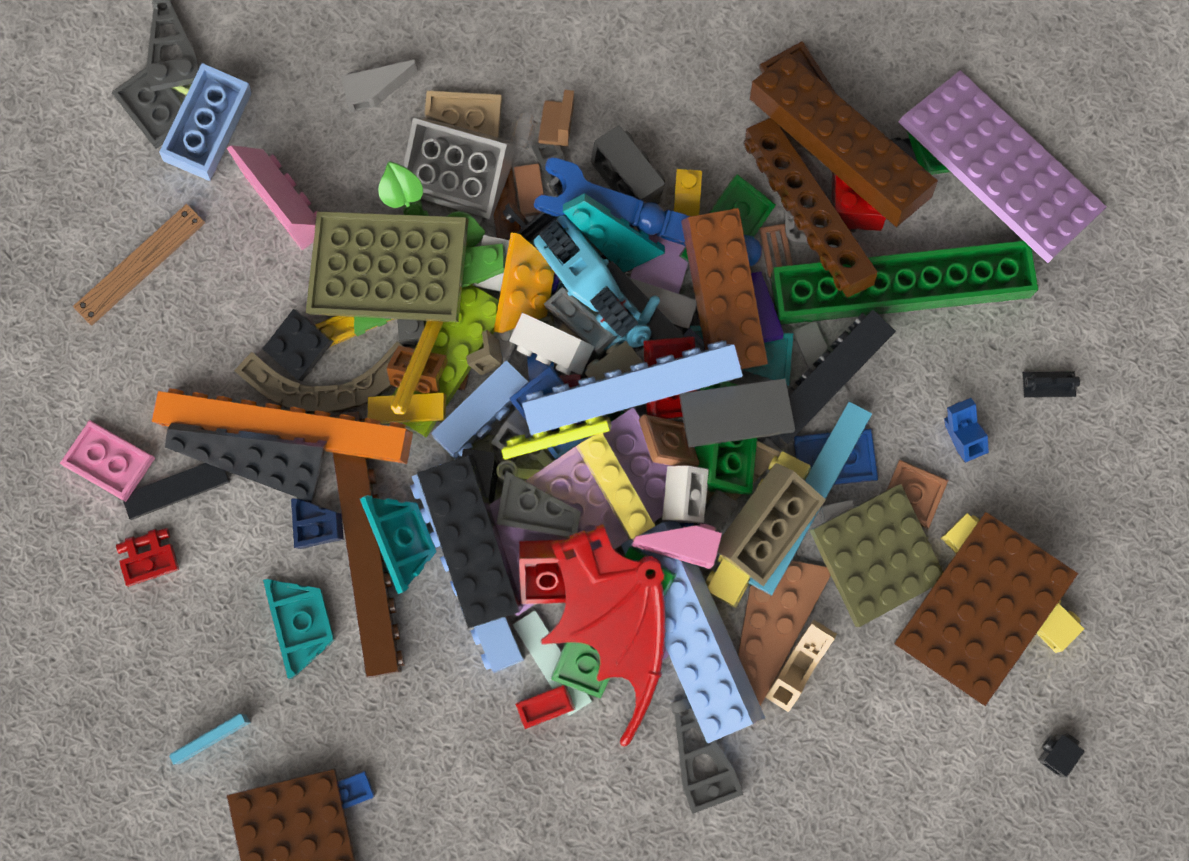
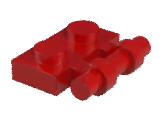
M168 528L161 530L153 529L148 531L146 535L137 538L134 536L125 538V542L116 544L118 554L128 552L129 558L119 561L126 586L130 587L180 570L173 545H161V540L170 538ZM151 545L152 550L139 554V547Z

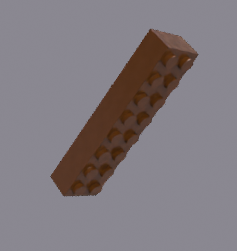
M789 53L752 81L750 100L896 228L933 197L938 180Z

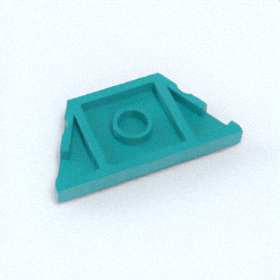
M370 495L360 498V501L397 593L400 594L407 591L408 585L421 573L426 562L430 561L437 551L417 503L407 501L401 503L395 499L387 498L382 500L372 498Z
M264 579L263 583L287 678L293 679L335 641L323 591L320 588Z

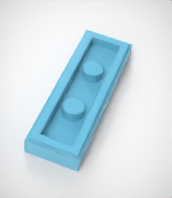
M238 714L174 751L169 757L173 764H181L251 722L246 714Z

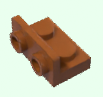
M403 346L397 347L387 366L390 385L399 388L415 349ZM430 353L415 391L425 394L440 392L439 379L448 363L447 355Z

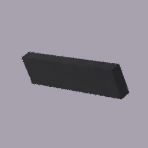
M204 463L138 488L123 503L129 519L133 520L230 483L225 470Z

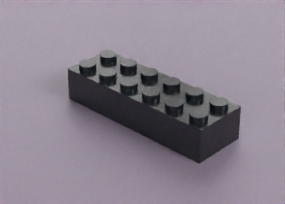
M874 310L868 315L863 312L848 327L851 332L848 333L845 330L830 346L833 351L830 352L827 349L812 364L816 369L813 371L809 367L795 382L798 387L794 389L791 386L788 389L795 431L766 436L780 449L785 447L896 332Z
M473 454L417 472L467 628L469 629L519 613L523 609V605L521 604V599Z

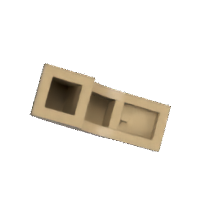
M813 619L793 648L765 698L789 712L801 695L815 667L834 641L837 633Z

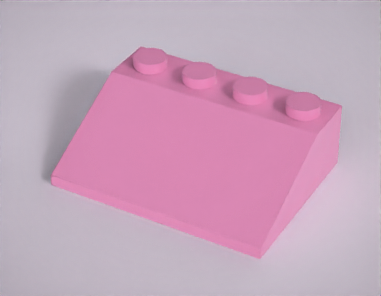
M229 146L227 150L243 175L298 246L304 250L314 242L316 214L318 211L313 213L308 207L311 205V202L303 192L299 194L293 188L296 186V183L288 173L285 175L281 173L279 168L282 166L273 154L268 156L263 149Z

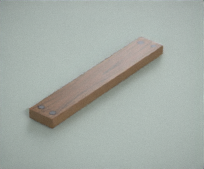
M187 204L184 205L73 307L91 326L94 325L201 228L205 222Z

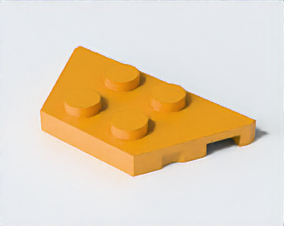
M511 233L494 326V332L498 333L514 329L522 313L538 320L546 317L548 312L544 303L550 299L555 272L542 254L517 233Z

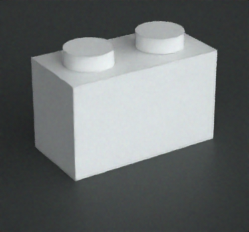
M667 466L662 520L681 523H704L709 469L692 466Z

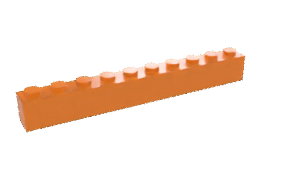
M171 388L168 389V392L158 391L152 422L169 427L171 423L201 426L204 430L216 431L217 428L227 429V433L238 434L239 431L279 435L285 440H294L295 437L305 438V442L317 443L318 440L327 441L325 449L327 452L404 464L408 463L413 432L405 429L406 425L402 423L390 422L389 426L380 425L381 421L365 418L364 422L355 421L356 417L340 414L339 418L330 417V413L315 411L314 415L306 414L305 409L290 407V411L281 410V406L266 403L265 407L256 406L257 402L241 399V403H234L232 398L217 396L216 400L208 399L207 394L193 392L192 396L184 395V391Z

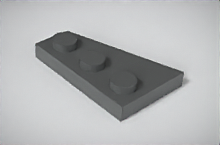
M506 471L496 524L564 537L577 533L580 511Z

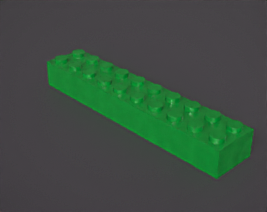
M1025 241L868 257L877 270L875 284L848 298L842 290L839 291L836 288L832 274L829 270L823 268L821 262L773 267L770 276L774 308L780 325L859 317L863 312L868 315L872 310L877 314H888L1029 299L1038 291L1032 248ZM847 264L842 265L844 267H851Z

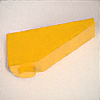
M677 169L674 212L690 217L699 215L702 171Z

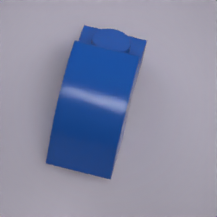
M969 398L947 407L948 417L944 418L945 427L964 462L966 463L989 453L988 435L977 422L976 403L973 399Z

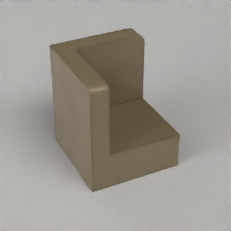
M488 330L482 332L484 348L466 356L467 364L480 375L493 371L503 364L500 340Z

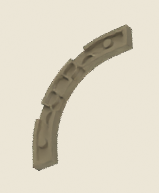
M397 341L371 369L352 379L353 381L342 385L315 387L301 385L279 375L253 352L234 371L263 396L286 408H302L307 413H315V411L328 413L343 412L368 403V397L381 396L392 387L389 382L387 366L397 347L403 345Z

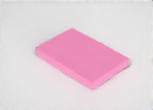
M89 420L60 464L126 502L155 460V457Z

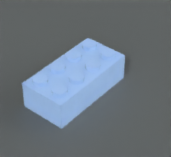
M202 63L159 151L163 161L211 181L252 94L249 83Z

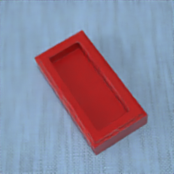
M566 685L559 686L515 704L525 729L575 710Z

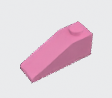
M700 524V527L691 526L636 536L632 542V547L710 569L714 565L722 533L716 532V528L713 526Z

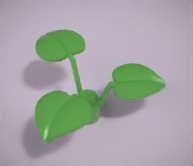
M389 161L379 182L378 193L381 201L392 208L402 206L403 215L429 216L428 211L423 210L420 200L423 194V186L419 178L406 167ZM457 211L446 216L466 217L469 220L466 248L476 246L482 240L483 235H485V230L476 219L465 212Z

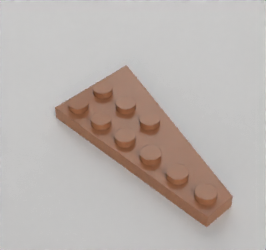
M791 561L772 596L750 584L738 657L760 706L831 576L827 567Z

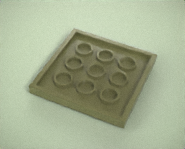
M901 484L809 530L855 627H861L931 589L943 573Z

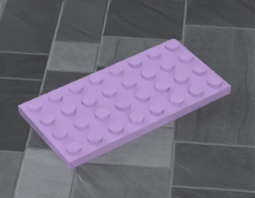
M961 70L899 120V123L1047 263L1107 207Z
M631 408L612 421L610 431L603 432V435L649 516L655 522L663 516L667 466L670 465L652 462L639 423L640 417L635 409ZM576 446L525 480V482L581 512L577 533L583 530L589 532L596 529L595 526L604 524L613 549L629 540ZM501 497L490 504L495 523L497 522ZM496 524L519 596V541L566 540L569 537ZM600 539L590 543L592 549L602 546ZM522 604L523 609L519 613H516V616L520 615L534 604Z

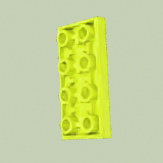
M601 415L587 419L581 424L576 422L559 427V430H547L533 434V437L526 438L525 434L509 438L510 440L506 441L507 445L501 451L503 458L508 459L610 431L612 424L610 417H603Z

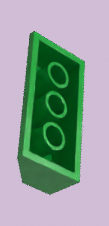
M724 381L702 387L700 391L737 386V384ZM757 438L696 446L694 448L699 460L698 468L709 469L707 491L752 494Z

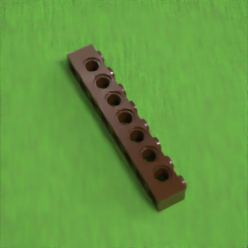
M768 118L746 128L745 140L743 141L746 151L756 159L759 171L765 173L768 177L771 189L774 192L777 191L781 197L784 209L790 211L793 215L798 230H803L809 247L813 251L816 250L820 256L823 268L829 270L832 274L836 288L839 291L842 290L848 298L873 286L877 270L779 125L772 118ZM847 264L851 267H844L842 265Z

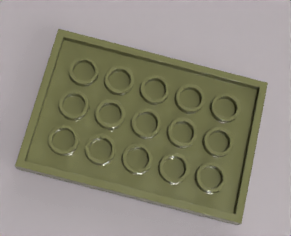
M317 212L306 313L309 315L459 322L469 220L466 217Z

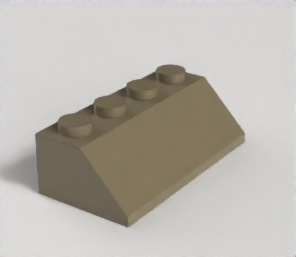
M775 463L721 537L717 553L757 583L764 586L826 499L797 473Z

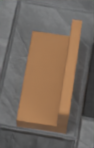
M564 90L562 102H544L538 138L539 143L568 146L574 109L573 90Z

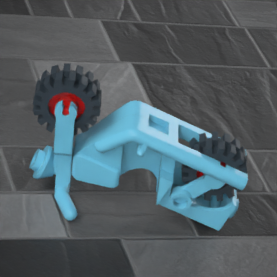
M566 215L557 218L558 222L554 220L539 233L540 235L534 239L533 243L567 288L568 296L573 295L593 311L599 312V315L595 318L605 330L617 337L604 350L616 343L622 344L625 341L631 347L643 346V341L649 340L651 336V330L646 324L649 323L659 305L660 298L657 295H653L641 314L633 303L620 291L607 267L609 261L602 259L601 255L588 243L574 223Z

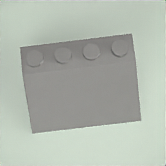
M427 117L413 118L403 166L412 171L421 181L423 186L421 199L492 219L511 170L517 143Z

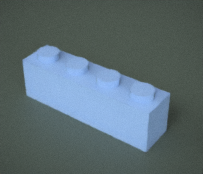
M506 360L431 433L433 438L456 460L458 456H462L463 449L473 448L471 444L478 437L483 439L491 431L492 428L490 426L497 419L501 421L510 412L509 407L513 404L509 398L529 382Z

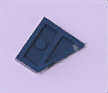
M291 499L294 548L304 549L344 540L341 513L300 499Z

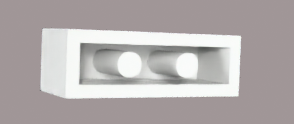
M524 313L521 314L509 340L518 345L517 351L527 356H531L533 352L537 354L536 360L550 366L551 362L557 364L555 369L567 375H570L571 371L582 374L595 347Z

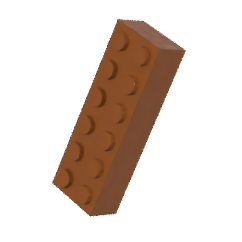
M739 208L687 217L681 223L705 350H708V344L723 340L727 344H734L741 369L768 364Z

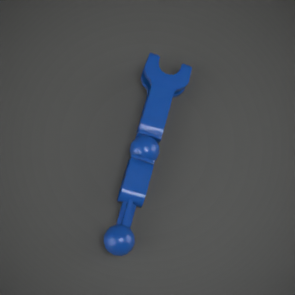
M558 158L547 159L546 171L560 179L562 193L558 197L546 195L537 197L533 204L537 210L555 217L564 216L563 204L585 193L608 208L610 214L619 219L622 217L628 221L631 228L636 226L639 231L641 230L648 235L657 234V237L686 246L681 221L690 216L671 210L664 211L656 203L647 202L643 204L644 201L590 183L584 178L583 172L576 164ZM744 235L749 265L751 267L761 258L762 246L753 236Z

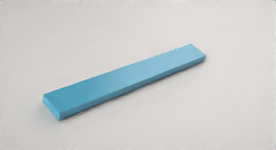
M848 402L805 479L825 499L872 416V413L851 402ZM818 512L765 585H760L752 578H750L749 584L771 596L774 594Z

